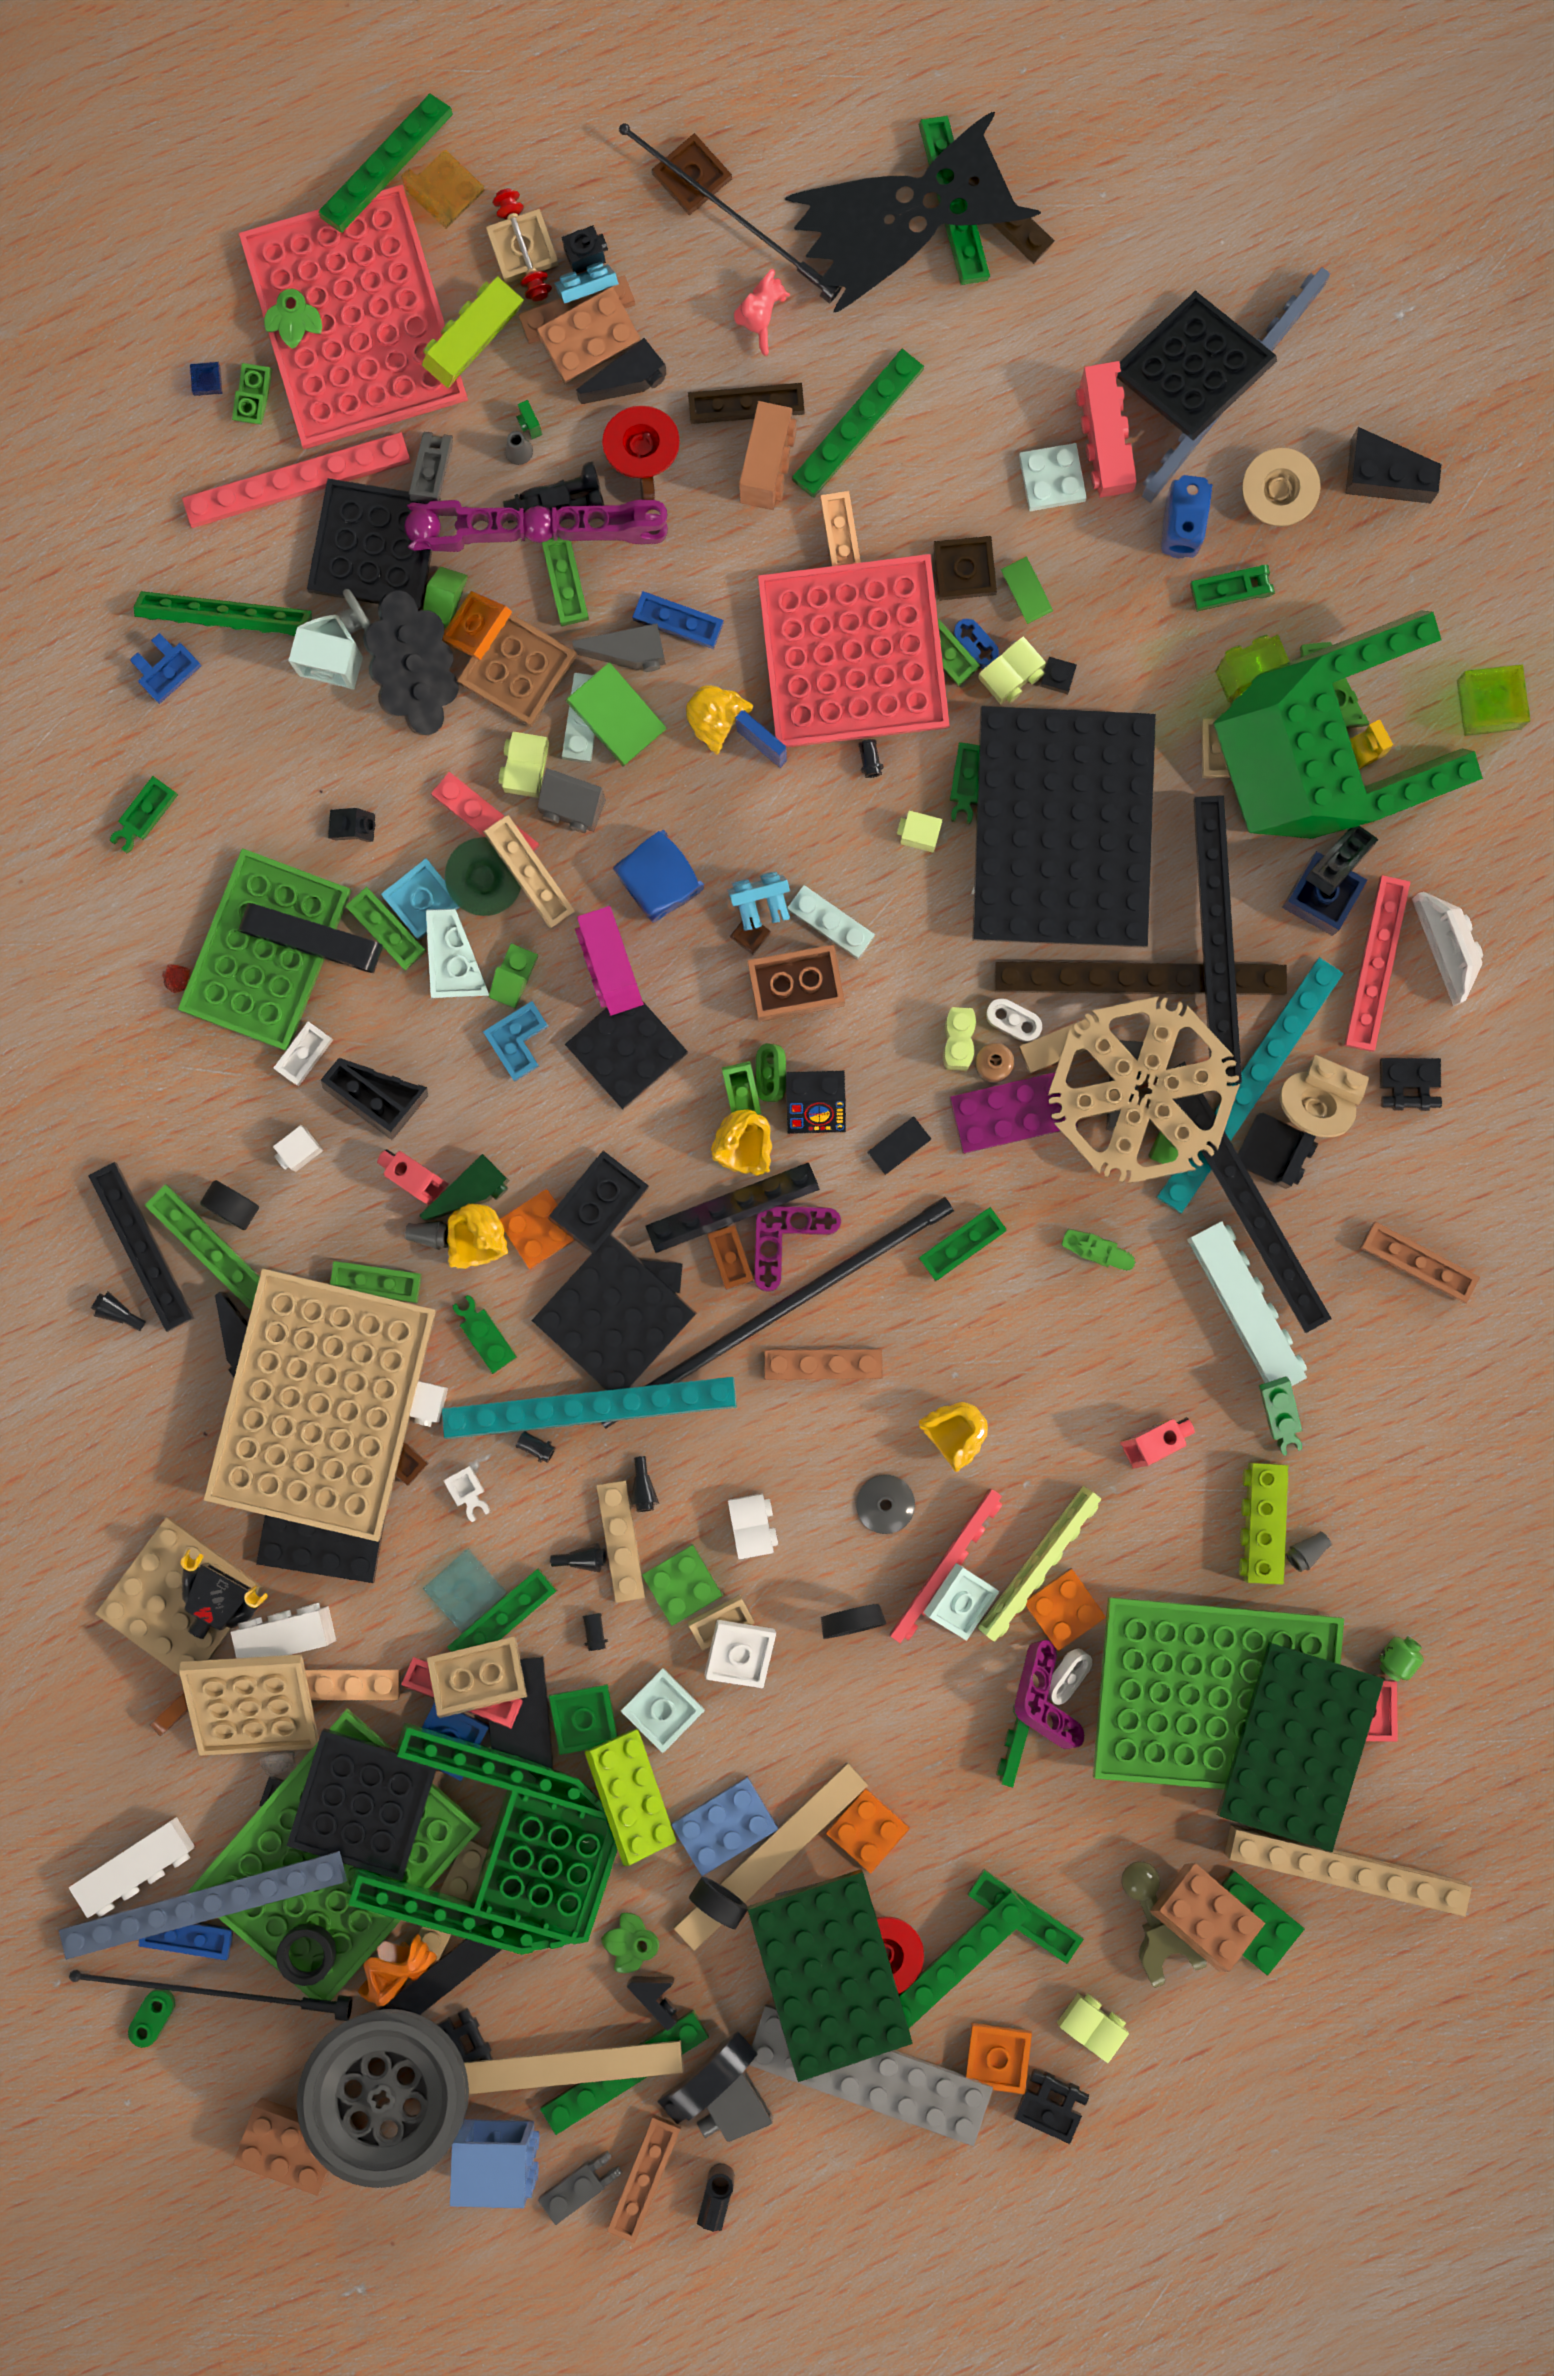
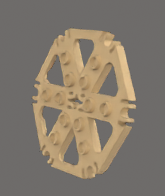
M1158 996L1092 1010V1013L1097 1016L1098 1022H1095L1091 1015L1086 1014L1085 1018L1090 1023V1027L1082 1030L1077 1024L1073 1026L1075 1032L1080 1035V1038L1075 1037L1069 1031L1048 1096L1061 1094V1097L1049 1099V1104L1059 1103L1062 1106L1061 1112L1052 1114V1118L1055 1120L1062 1119L1063 1117L1066 1118L1065 1121L1054 1123L1099 1174L1105 1163L1108 1165L1104 1171L1106 1178L1109 1177L1112 1169H1119L1121 1171L1119 1182L1122 1183L1126 1179V1171H1131L1129 1184L1196 1170L1188 1161L1190 1158H1192L1197 1166H1202L1203 1163L1198 1159L1197 1154L1204 1150L1211 1157L1214 1155L1213 1149L1206 1145L1208 1142L1213 1144L1218 1151L1239 1085L1227 1086V1083H1236L1239 1080V1076L1229 1077L1225 1072L1228 1067L1235 1066L1236 1062L1234 1060L1222 1062L1227 1057H1233L1232 1053L1188 1005L1182 1017L1180 1016L1183 1009L1181 1002L1178 1003L1175 1011H1168L1166 1009L1168 998L1165 997L1161 1001L1160 1009H1156ZM1137 1013H1145L1149 1016L1150 1025L1138 1061L1110 1031L1109 1024L1114 1018ZM1184 1027L1193 1029L1211 1049L1212 1055L1205 1062L1166 1070L1178 1033ZM1080 1049L1087 1050L1114 1081L1076 1089L1070 1088L1066 1083V1078L1076 1051ZM1138 1072H1141L1140 1078L1137 1080ZM1147 1075H1149L1148 1089L1152 1090L1151 1095L1146 1094L1142 1098L1140 1105H1137L1139 1092L1135 1090L1136 1085L1142 1086ZM1157 1077L1158 1080H1157V1083H1156V1086H1155V1085H1153V1084H1154L1155 1078ZM1211 1091L1218 1092L1221 1096V1104L1213 1127L1206 1131L1199 1129L1173 1099ZM1134 1095L1132 1102H1129L1130 1096ZM1148 1100H1150L1149 1107L1147 1108V1102ZM1120 1111L1109 1147L1104 1152L1095 1151L1076 1130V1122L1079 1119ZM1149 1119L1178 1150V1157L1175 1161L1149 1167H1143L1137 1162V1155Z

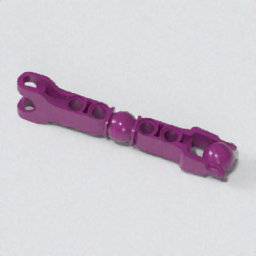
M457 500L430 501L428 504L411 503L407 505L412 512L407 516L404 525L405 533L412 541L408 548L413 551L431 549L432 551L460 552L464 549L465 544L514 542L520 538L521 541H525V537L536 543L546 542L554 537V541H558L559 537L566 541H626L632 544H658L663 542L668 534L666 522L668 514L665 505L657 500H634L621 505L566 506L559 510H556V507H552V511L537 505L530 507L525 512L523 508H519V511L514 508L462 507L461 503ZM653 509L657 510L660 513V515L650 514L647 512ZM438 516L457 517V521L454 524L457 530L456 535L438 537L441 530ZM566 519H571L575 522L574 526L568 529L561 527L560 524ZM593 519H601L604 522L599 528H593L589 525ZM478 521L488 523V526L483 530L473 528ZM506 521H515L517 525L513 529L508 530L502 527ZM660 530V532L655 535H652L649 532H647Z

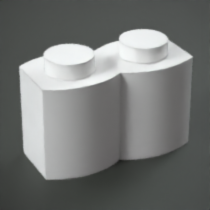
M763 1493L728 1499L738 1559L774 1553L773 1546L778 1545L776 1529H770L768 1517L773 1516L770 1499H764Z

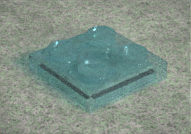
M469 1548L423 1588L461 1633L507 1593Z

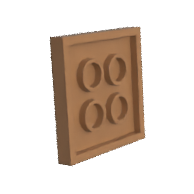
M511 613L506 624L500 630L482 659L479 660L472 656L457 682L532 728L573 663L577 653Z

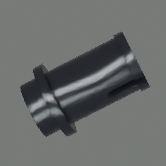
M867 739L858 743L863 764L861 772L865 774V778H874L882 775L881 770L884 768L883 764L879 761L877 741L875 739Z
M523 1431L516 1444V1448L539 1458L538 1462L540 1463L543 1461L548 1463L556 1447L551 1445V1441L546 1443L526 1431Z
M601 1613L582 1616L587 1642L584 1645L588 1646V1651L606 1649L605 1643L608 1642V1639L604 1638Z

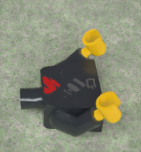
M188 1549L181 1559L183 1567L182 1599L186 1603L184 1610L196 1617L188 1632L197 1638L204 1639L211 1626L218 1630H223L226 1627L235 1628L238 1626V1623L250 1620L259 1605L267 1599L268 1595L265 1593L262 1597L257 1596L255 1593L257 1585L251 1588L209 1563L201 1564L198 1567L203 1560V1555L199 1554L196 1560L190 1557V1550Z

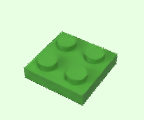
M694 1545L689 1546L642 1574L671 1626L723 1596Z

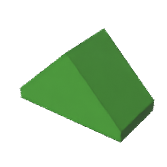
M440 566L427 584L423 611L429 610L436 613L441 618L446 629L455 616L468 575Z

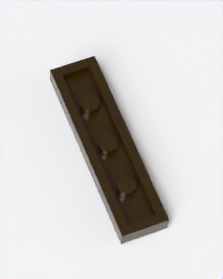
M971 177L969 179L971 186H976L980 182L978 177ZM1032 218L992 224L1033 264L1037 262L1055 241Z
M802 383L688 392L691 424L754 419L758 401L792 408V415L805 414Z

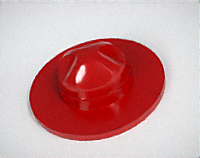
M633 406L620 411L608 422L603 433L602 445L607 461L616 471L632 478H649L664 472L672 465L679 452L680 437L676 424L663 411L650 406Z
M878 1917L877 1922L897 1991L900 1994L915 1982L921 1972L924 1962L923 1944L917 1932L907 1922L895 1917Z

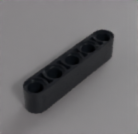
M247 903L238 929L239 932L373 974L383 945L378 942L253 903Z

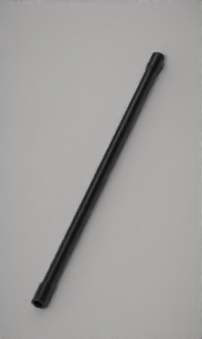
M946 1197L941 1198L925 1208L919 1215L645 1386L671 1384L681 1381L925 1227L933 1225L954 1212L951 1204ZM618 1421L601 1423L604 1426V1428L607 1429L608 1427H610Z

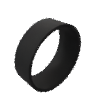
M879 1604L852 1608L821 1617L823 1639L849 1635L887 1624Z

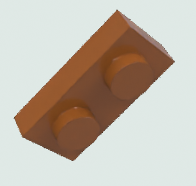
M735 1225L707 1234L725 1289L728 1290L754 1281Z

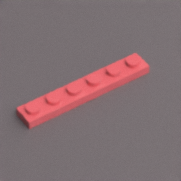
M1383 875L1379 878L1344 1046L1369 1052L1375 1051L1410 881Z
M991 1488L989 1489L891 1631L890 1637L901 1643L904 1638L909 1641L918 1628L915 1622L920 1614L926 1616L923 1612L932 1600L933 1595L940 1588L954 1565L957 1563L961 1566L969 1554L965 1549L971 1540L976 1543L986 1529L982 1524L987 1517L994 1518L1001 1508L1002 1503L999 1500L1002 1496Z

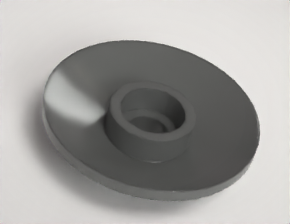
M879 1475L871 1478L861 1487L857 1495L856 1509L860 1520L867 1528L876 1533L891 1534L900 1531L910 1522L915 1510V1499L912 1490L903 1480L892 1475ZM884 1499H888L892 1503L891 1508L886 1511L880 1507V1503Z

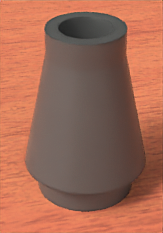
M513 431L508 435L505 447L506 458L515 465L525 464L532 458L533 446L521 432Z
M443 1221L407 1224L405 1230L407 1241H414L440 1250L441 1247H448V1224H444Z
M1320 1531L1316 1535L1290 1546V1551L1286 1553V1556L1297 1571L1310 1570L1332 1543L1327 1535Z

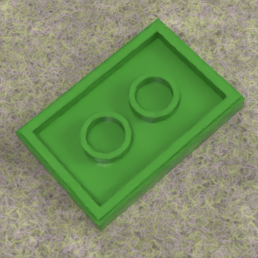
M610 662L566 699L571 708L623 767L667 729Z

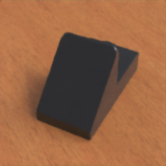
M632 1976L628 1980L627 1988L660 2024L669 2031L677 2023L678 2016L675 2014L677 2009L668 1998L665 1997L662 2000L660 1996L673 1985L675 1978Z

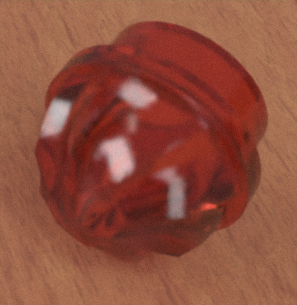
M167 964L166 971L162 972L164 986L173 993L185 990L190 979V969L180 965Z

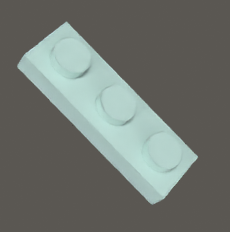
M574 673L571 695L594 675ZM569 705L562 759L591 764L595 734Z
M803 885L787 908L790 913L856 959L860 958L875 937L874 933L805 885Z

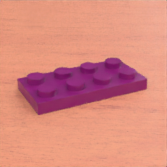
M1056 1072L950 1096L963 1154L1061 1132L1054 1123L1065 1121L1066 1118L1063 1117L1062 1119L1055 1120L1052 1118V1114L1060 1113L1062 1106L1059 1103L1049 1104V1099L1061 1097V1094L1048 1096Z

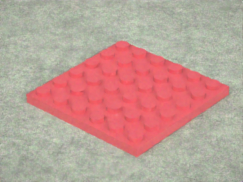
M931 554L758 575L775 736L786 748L950 728Z

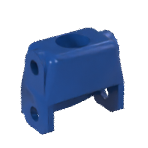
M1183 475L1179 480L1174 479L1172 481L1165 502L1161 541V551L1163 554L1171 555L1177 559L1184 557L1193 558L1198 554L1205 539L1213 484H1208L1206 478ZM1190 485L1196 486L1198 493L1195 495L1189 494L1187 487Z
M665 830L658 831L641 843L631 854L623 858L613 868L620 881L652 923L657 922L671 911L683 906L705 888L701 880L697 881L689 862L679 848L668 838Z

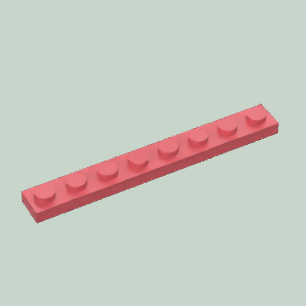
M400 432L183 497L182 500L190 526L195 528L325 489L327 478L348 482L411 463L403 434Z

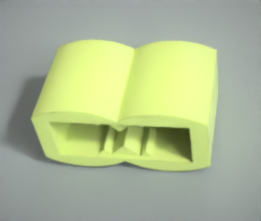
M1023 636L1001 656L985 667L979 673L978 679L1000 704L1006 700L1011 703L1023 692L1020 689L1028 682L1032 685L1045 674L1043 669L1046 662Z
M512 732L511 739H506L504 756H508L506 767L501 766L498 780L499 784H502L505 793L539 798L549 748L547 737Z
M952 1007L948 1013L945 1022V1034L948 1040L943 1052V1062L946 1070L967 1071L973 1060L974 1045L971 1037L976 1026L973 1008Z
M1077 1993L1057 2021V2024L1067 2034L1083 2044L1102 2060L1109 2063L1129 2035V2032L1124 2028L1126 2022L1114 2012L1107 2015L1101 2011L1100 2007L1102 2004L1087 1993L1084 1998Z

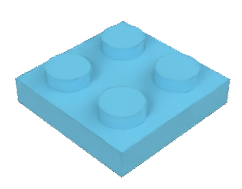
M598 262L586 267L587 272L576 275V272L566 273L560 276V281L554 284L562 301L567 303L618 285L616 273L608 264L603 265L602 262Z
M427 858L381 894L418 941L427 934L426 910L454 908L457 910L464 905Z

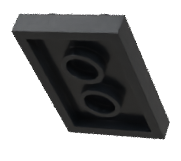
M603 1150L549 1215L548 1219L595 1255L608 1236L613 1233L648 1190L649 1185Z

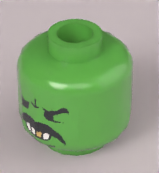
M1409 1636L1405 1640L1400 1637H1393L1379 1655L1381 1662L1379 1667L1397 1682L1400 1679L1410 1680L1424 1662V1658L1419 1652L1422 1647Z

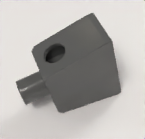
M745 2070L717 2099L707 2106L710 2114L697 2121V2125L705 2138L720 2130L726 2141L730 2142L773 2123V2115Z

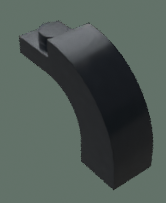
M737 2031L721 2042L695 2072L664 2093L657 2102L676 2124L685 2119L689 2121L717 2099L745 2071L758 2054Z

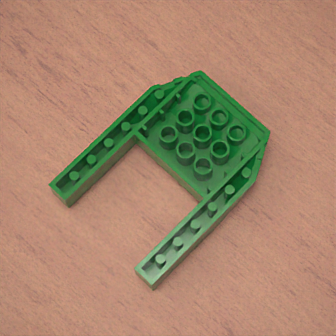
M1420 610L1262 672L1251 681L1252 684L1241 696L1238 695L1228 710L1213 722L1248 833L1314 839L1380 820L1483 779L1475 751L1461 748L1364 787L1333 687V683L1441 641L1442 638L1434 612Z
M404 1722L395 1749L397 1757L507 1789L471 1901L356 1868L346 1896L348 1905L520 1955L547 1948L555 1949L568 1944L575 1945L588 1942L618 1851L601 1800L578 1778L515 1755Z

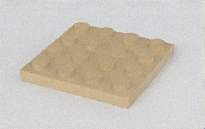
M166 1517L98 1609L96 1615L180 1676V1662L209 1660L232 1629L226 1627L223 1630H218L211 1626L204 1639L197 1638L188 1632L196 1617L184 1610L186 1603L182 1599L183 1567L181 1559L186 1551L190 1550L189 1555L194 1560H196L199 1554L203 1555V1560L198 1567L201 1564L209 1563L251 1588L257 1585L258 1587L255 1589L256 1595L263 1586L171 1518Z
M302 1654L180 1662L179 1673L199 1756L312 1749L319 1741Z

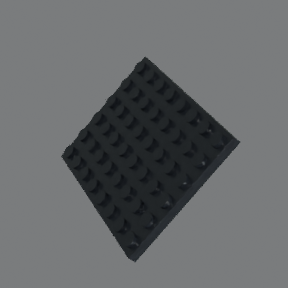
M981 706L972 941L1148 947L1156 714Z

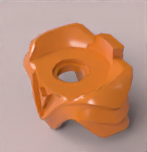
M419 1934L414 1937L410 1946L406 1942L398 1945L384 1941L377 1947L379 1958L371 1957L364 1963L367 1980L359 1987L358 1993L367 2002L375 2003L376 2006H384L403 1989L408 1978L412 1981L419 1978L434 1963L437 1956L429 1950L427 1943L421 1940Z

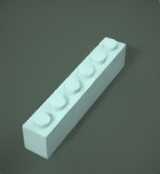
M1221 1221L1188 1238V1243L1264 1383L1287 1376L1291 1386L1306 1379L1307 1376L1304 1371L1307 1370V1367L1299 1354L1295 1356L1290 1347L1293 1341L1285 1328L1280 1329L1276 1321L1279 1316L1271 1302L1266 1303L1262 1295L1265 1292L1262 1283L1258 1277L1253 1278L1247 1267L1251 1266L1246 1254L1243 1251L1239 1252L1233 1242L1236 1240V1236L1229 1225L1224 1226Z

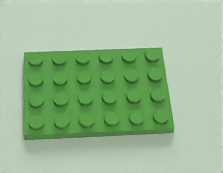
M242 848L178 1010L286 1051L292 1043L325 959L239 932L238 929L247 903L257 904L337 929L352 890Z

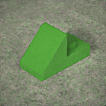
M511 943L501 967L496 968L489 998L516 1009L538 959V954Z
M751 1062L722 1067L731 1113L750 1109L757 1114H761Z

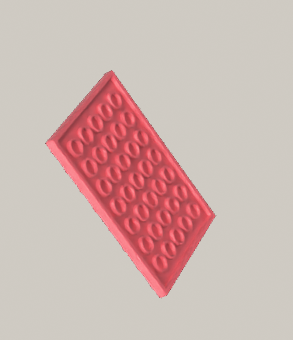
M403 184L382 190L342 233L320 218L318 213L320 209L239 233L263 317L265 318L269 308L277 304V298L282 291L296 289L302 293L306 304L317 309L322 320L321 334L305 330L301 342L294 349L290 348L282 340L279 330L268 332L304 450L468 401L461 375L447 388L422 366L425 358L424 348L432 339L438 341L443 336L441 331L445 326V322ZM289 298L286 301L287 308L293 309L296 306L294 298Z

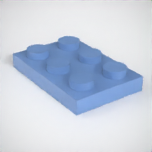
M748 1776L671 1823L701 1876H704L778 1830L777 1824Z

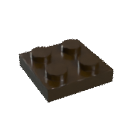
M991 536L934 541L939 601L997 595Z

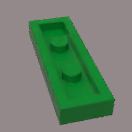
M989 1207L920 1256L919 1260L936 1282L1005 1233L1007 1229L993 1209Z

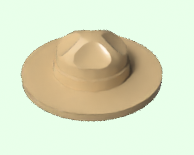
M1275 448L1257 456L1247 468L1242 482L1243 499L1251 514L1259 521L1277 527L1290 526L1306 518L1317 504L1321 489L1318 471L1311 460L1299 451L1289 448Z
M1307 1072L1294 1074L1286 1080L1281 1088L1280 1102L1286 1116L1298 1128L1309 1134L1327 1138L1340 1136L1351 1128L1356 1119L1355 1103L1306 1083Z

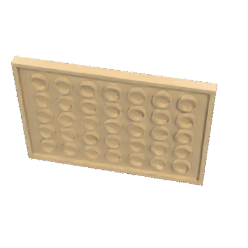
M262 1269L204 1501L378 1542L436 1310Z

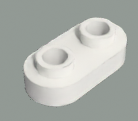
M996 999L991 1002L987 1009L986 1017L991 1026L1022 1042H1031L1037 1039L1042 1031V1022L1036 1014L1007 999ZM996 1011H1005L1006 1018L998 1019L995 1015ZM1029 1023L1032 1031L1029 1033L1023 1032L1021 1029L1022 1024Z
M1079 1648L1068 1652L1053 1673L1047 1698L1057 1705L1065 1703L1089 1673L1092 1667L1091 1656Z

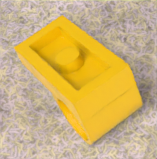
M1380 719L1369 724L1364 732L1350 739L1359 769L1385 757L1394 745Z

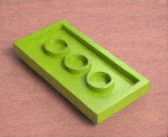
M632 1729L585 1751L623 1866H630L676 1843L677 1841L639 1730Z

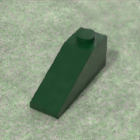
M481 1154L419 1216L428 1222L452 1214L467 1204L480 1205L489 1202L492 1198L498 1200L508 1190L506 1184L510 1180L484 1154Z

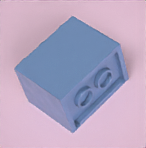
M464 2119L463 2125L452 2144L450 2206L524 2208L527 2198H532L535 2183L538 2181L539 2162H534V2158H536V2152L539 2150L540 2132L534 2131L535 2121Z

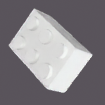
M315 1603L296 1609L297 1614L291 1615V1611L287 1610L267 1616L268 1621L266 1622L262 1621V1617L238 1623L239 1629L231 1632L236 1658L292 1655L328 1646L336 1641L329 1606L320 1608V1604Z

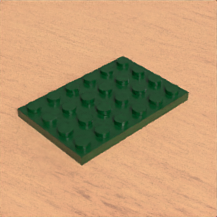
M1269 1642L1216 1815L1333 1852L1384 1678Z
M862 1869L746 1907L798 2082L913 2044Z

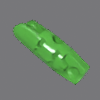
M1070 1228L1067 1229L1063 1237L1062 1246L1084 1259L1094 1261L1107 1268L1111 1265L1118 1269H1123V1271L1131 1270L1135 1266L1134 1256L1126 1252V1250L1118 1248L1115 1242L1103 1239L1092 1233Z

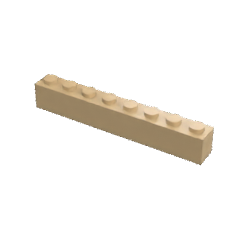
M1235 1825L1230 1826L1224 1853L1233 1861L1466 1917L1472 1889L1469 1884L1462 1880L1334 1849L1333 1852L1289 1838Z

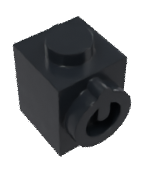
M594 225L561 237L571 269L576 274L587 270L586 267L598 262L606 263L604 252L608 251V247L603 234L597 235Z

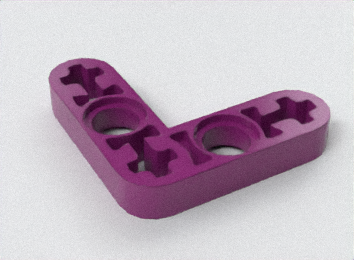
M774 1207L757 1214L755 1282L758 1288L762 1291L771 1292L777 1289L781 1283L782 1234H834L841 1225L839 1213L832 1208ZM767 1212H773V1217L782 1218L781 1212H788L786 1216L787 1229H781L782 1223H773L772 1228H767L766 1223L761 1222V1217H766ZM800 1212L807 1217V1224L804 1228L795 1229L792 1227L790 1219L793 1214ZM810 1212L817 1213L815 1219H823L826 1213H830L831 1218L836 1219L837 1223L832 1224L829 1230L825 1229L824 1224H815L817 1230H810L812 1223ZM765 1241H772L777 1245L778 1250L775 1256L767 1258L761 1254L760 1248ZM760 1260L767 1263L778 1261V1267L771 1266V1274L777 1276V1280L771 1282V1287H766L765 1282L759 1279L760 1276L765 1275L766 1266L759 1267Z
M1048 1640L1034 1642L1029 1645L1015 1700V1713L1022 1722L1065 1750L1080 1747L1084 1742L1085 1736L1081 1724L1047 1701L1057 1658L1056 1649ZM1033 1674L1038 1678V1688L1033 1683ZM1048 1714L1052 1718V1729L1047 1724Z

